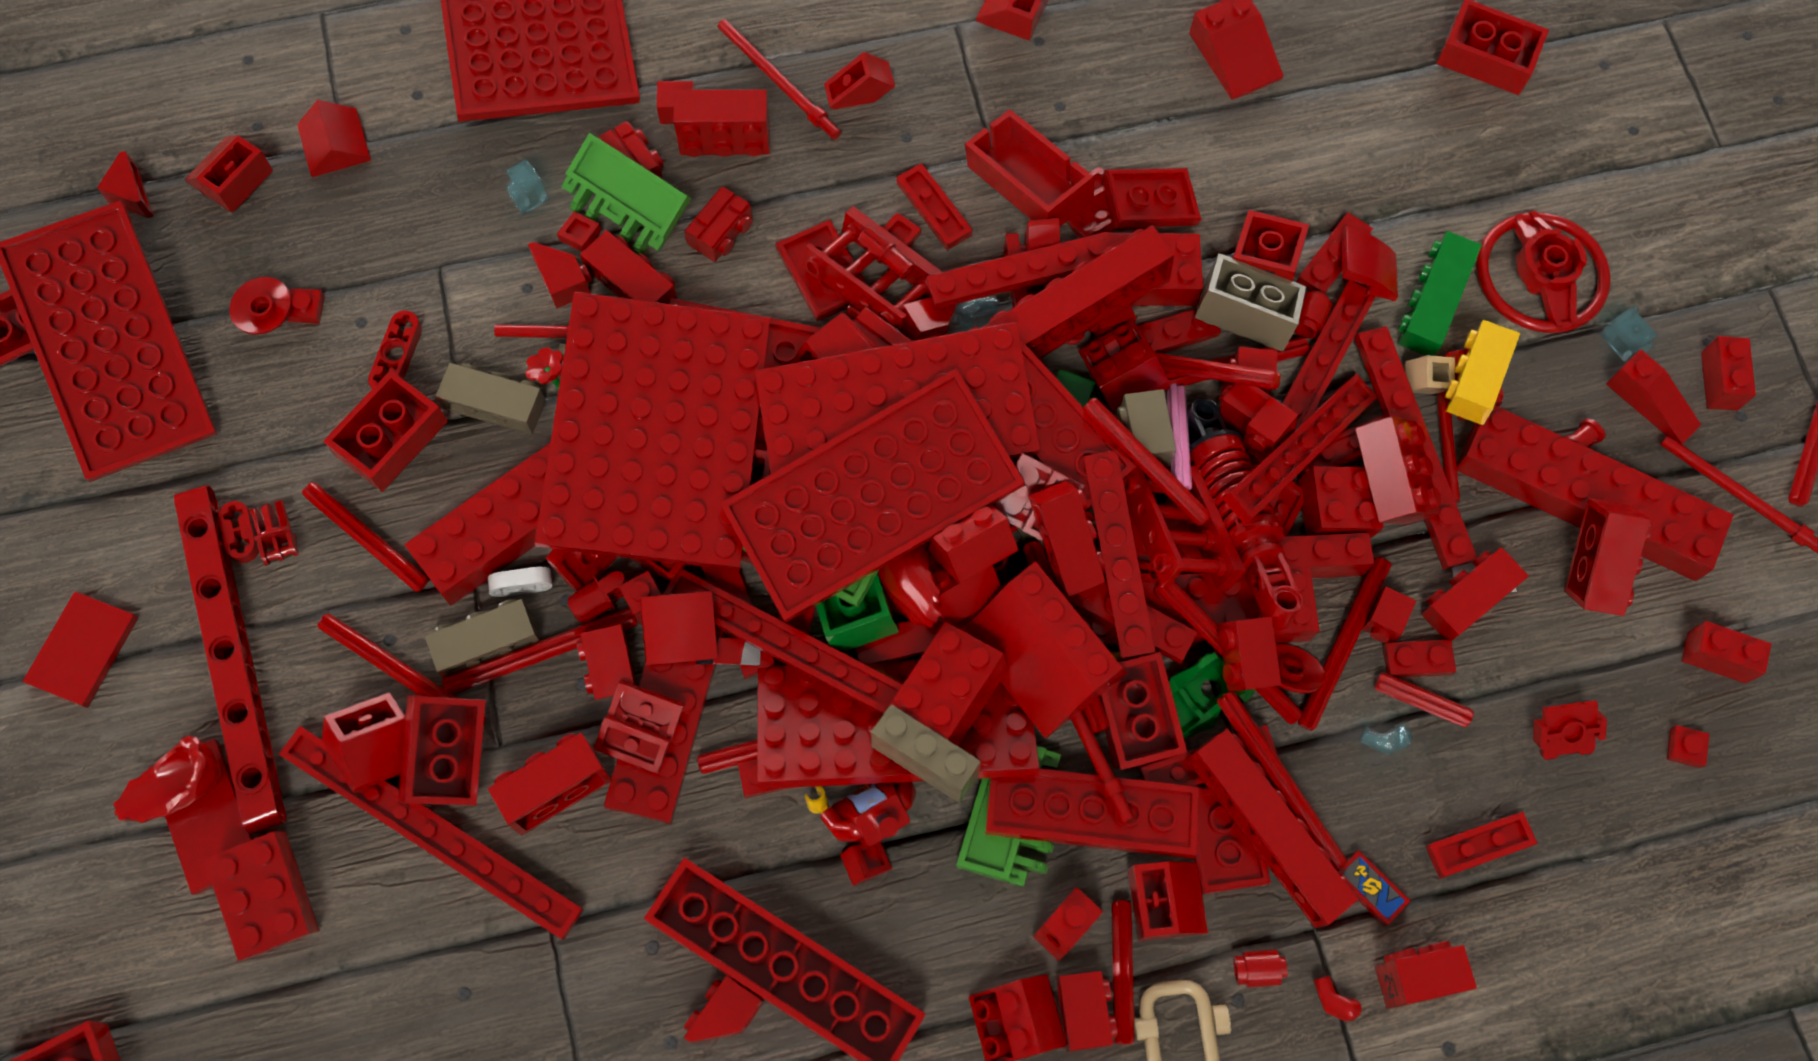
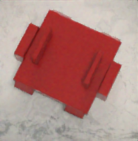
M1597 700L1543 707L1542 720H1534L1533 741L1540 748V755L1544 760L1558 759V755L1579 753L1580 755L1593 754L1596 738L1598 740L1606 739L1607 718L1598 711Z

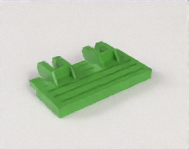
M591 133L586 137L565 173L568 176L561 186L574 195L581 184L569 207L572 212L580 213L583 211L593 192L596 194L585 214V217L595 222L603 214L622 226L629 215L619 234L627 243L632 240L640 225L643 224L645 227L633 248L634 253L637 255L643 254L648 246H652L658 251L662 249L691 200V197Z
M1036 746L1039 769H1042V766L1058 769L1061 754ZM982 778L956 866L962 870L1024 887L1028 872L1013 868L1014 866L1040 874H1047L1048 866L1041 861L1018 856L1020 847H1027L1041 853H1052L1054 845L1045 841L985 835L990 778Z

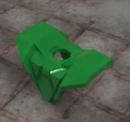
M1213 648L1212 654H1206L1191 668L1169 679L1184 738L1215 725L1219 712L1222 710L1217 703V699L1226 692H1229L1223 677L1224 660L1215 648ZM1212 680L1218 683L1221 691L1217 698L1211 699L1202 693L1201 687L1205 681ZM1250 689L1233 692H1235L1238 698L1247 703L1256 690Z

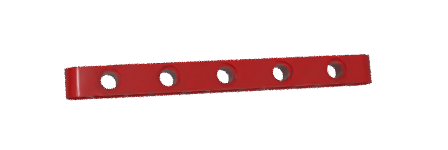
M207 484L175 494L174 504L240 817L245 830L251 834L285 823L286 810L232 562L224 548L218 519L219 505L212 487ZM208 528L203 536L198 537L203 529ZM221 587L220 592L211 598L213 590ZM230 648H234L233 654L229 658L224 659L225 652ZM248 710L247 717L242 722L237 723L238 715L242 711ZM261 773V782L256 787L251 788L252 778Z

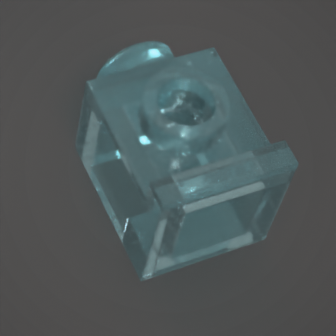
M527 159L505 170L510 182L506 184V191L522 215L549 200L542 180Z
M1636 305L1613 319L1600 333L1602 338L1624 362L1634 356L1640 349L1648 353L1654 347L1652 341L1658 336L1637 313L1639 308Z

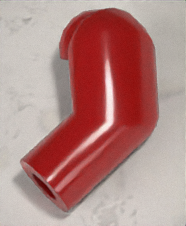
M1330 975L1313 980L1322 1008L1327 1014L1342 1021H1353L1361 1015L1362 1006L1360 1002L1354 998L1349 999L1337 994Z

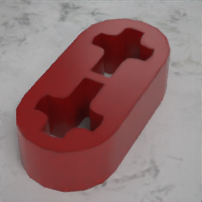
M230 501L224 504L218 513L224 548L227 554L236 562L248 563L259 554L258 544L254 539L257 533L250 509L242 502ZM237 511L241 514L238 517L239 527L230 520L234 518V513ZM239 537H242L249 544L244 546V552L242 553L237 550L241 546Z

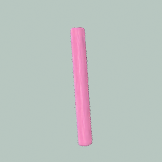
M1174 383L1167 390L1168 413L1177 450L1171 462V473L1190 490L1192 488L1186 390L1183 385L1178 386Z

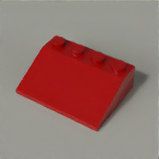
M1036 561L1011 580L965 627L971 636L1004 653L1008 670L1003 676L1001 683L1046 739L1127 674Z

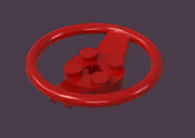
M1537 211L1516 214L1494 226L1481 243L1482 246L1476 260V272L1481 290L1498 313L1520 327L1543 333H1560L1574 330L1592 320L1601 311L1608 298L1611 286V273L1602 248L1585 229L1564 217ZM1511 229L1515 230L1523 245V248L1516 256L1518 274L1531 294H1541L1548 321L1535 319L1518 312L1503 300L1493 285L1489 272L1490 253L1497 240ZM1564 231L1573 236L1575 239L1572 240L1568 236L1560 234V232ZM1585 247L1595 263L1598 284L1596 294L1591 303L1581 313L1577 314L1576 280L1582 274L1583 268L1587 263Z

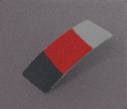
M716 638L718 659L696 661L698 665L736 664L759 666L760 650L739 638Z

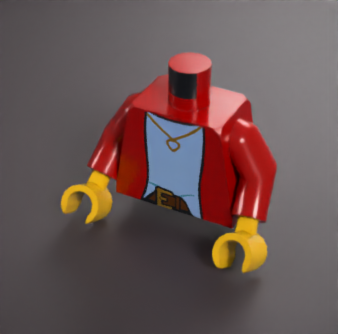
M912 782L867 784L833 804L830 808L828 807L826 793L821 786H816L818 799L812 800L805 794L809 811L821 814L820 819L836 839L842 842L858 841L869 847L884 838L893 837L899 829L909 824L911 820L907 811L912 808L916 797V790Z

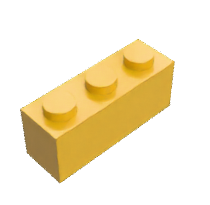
M1486 320L1482 321L1477 331L1471 329L1464 345L1465 348L1469 349L1467 356L1461 355L1455 369V373L1460 374L1457 381L1452 379L1445 398L1450 399L1446 412L1484 425L1494 408L1520 336L1519 332Z

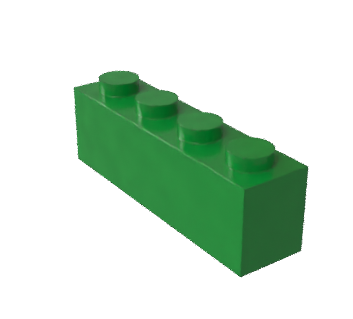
M1448 230L1441 241L1435 239L1428 253V257L1432 258L1430 265H1424L1417 280L1422 283L1420 290L1415 289L1407 305L1412 310L1409 315L1405 314L1397 329L1398 332L1402 333L1398 345L1425 356H1435L1444 342L1482 244Z

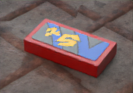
M1359 850L1337 871L1350 881L1353 886V893L1359 899L1358 901L1384 927L1388 926L1411 902Z

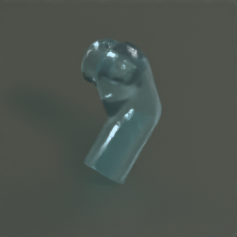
M987 296L961 303L955 313L958 314L957 322L960 325H971L974 321L973 314L984 311H997V297Z
M1397 725L1394 730L1383 735L1365 727L1359 742L1388 755L1405 749L1411 743L1412 736L1411 730L1405 725Z

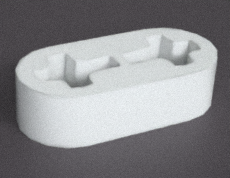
M530 567L490 574L488 576L489 594L495 597H507L546 591L552 588L551 569L547 567Z

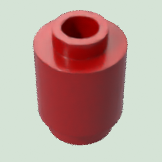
M1321 291L1305 293L1299 323L1294 331L1298 336L1313 339L1317 334L1321 333L1332 308V302L1325 293Z
M1277 949L1244 951L1242 955L1233 957L1237 985H1245L1246 988L1281 986L1282 978L1288 977L1285 956H1279Z

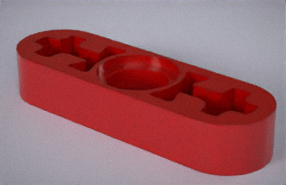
M403 310L392 316L368 377L371 389L388 373L384 366L404 380L422 333V325L413 312ZM410 322L412 327H406L403 333L400 326H406ZM401 348L404 350V353L400 359L396 361L387 359L388 352L391 349Z

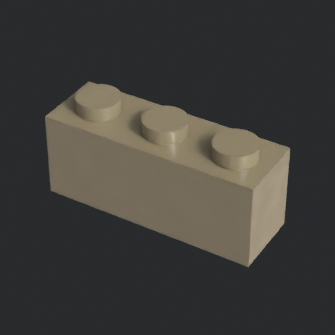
M449 363L435 396L444 410L533 435L546 403L541 389L536 384L526 380L521 381V383L512 381L507 376L498 372L484 373L466 363L461 364V366Z
M522 599L503 601L498 604L496 609L488 612H474L469 614L462 622L454 625H440L433 630V633L425 635L436 671L442 678L540 641L529 609Z
M892 704L871 731V747L958 803L962 801L979 776L980 760Z

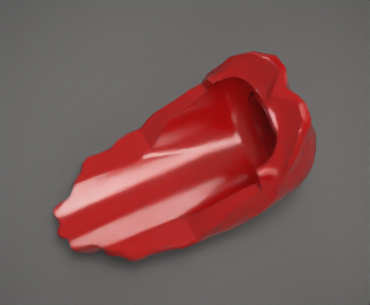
M923 544L879 569L878 576L892 602L912 624L932 627L933 623L937 622L938 616L942 614L939 595L940 587L935 583L934 577L929 570L928 545Z
M182 737L171 751L155 763L153 768L148 769L140 777L127 783V787L122 792L121 797L113 803L115 807L114 815L118 816L120 821L131 820L146 823L152 819L167 816L187 807L219 784L221 770L216 755L205 742L200 741L197 737Z

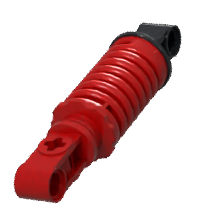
M1207 398L1196 399L1187 414L1191 466L1199 468L1204 483L1213 498L1246 569L1243 574L1248 579L1249 588L1256 598L1262 616H1272L1274 629H1286L1291 625L1301 609L1303 597L1295 584L1291 568L1285 561V551L1279 544L1285 536L1284 528L1279 523L1272 505L1269 503L1253 519L1244 524L1222 499L1255 467L1251 463L1250 456L1246 453L1242 434L1236 430L1227 429L1218 405Z

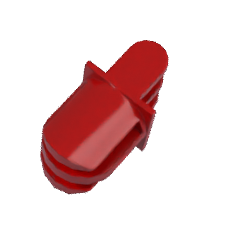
M283 500L274 502L276 513L269 503L261 506V513L257 508L250 509L257 533L254 539L257 541L260 556L265 566L270 565L271 561L276 559L283 561L285 556L291 554L294 557L299 555L296 543L297 536L291 531ZM288 542L289 545L282 547V544Z
M614 571L599 581L592 575L593 581L568 598L567 604L577 621L587 623L611 608L614 612L616 611L613 603L624 597L618 586L626 583V579L621 572Z

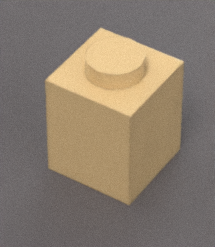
M1426 355L1405 361V373L1413 393L1437 394L1447 391L1452 379L1455 380V358Z

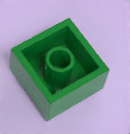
M878 573L863 601L859 604V608L835 596L816 605L825 638L832 648L842 653L899 632L886 590L879 579Z

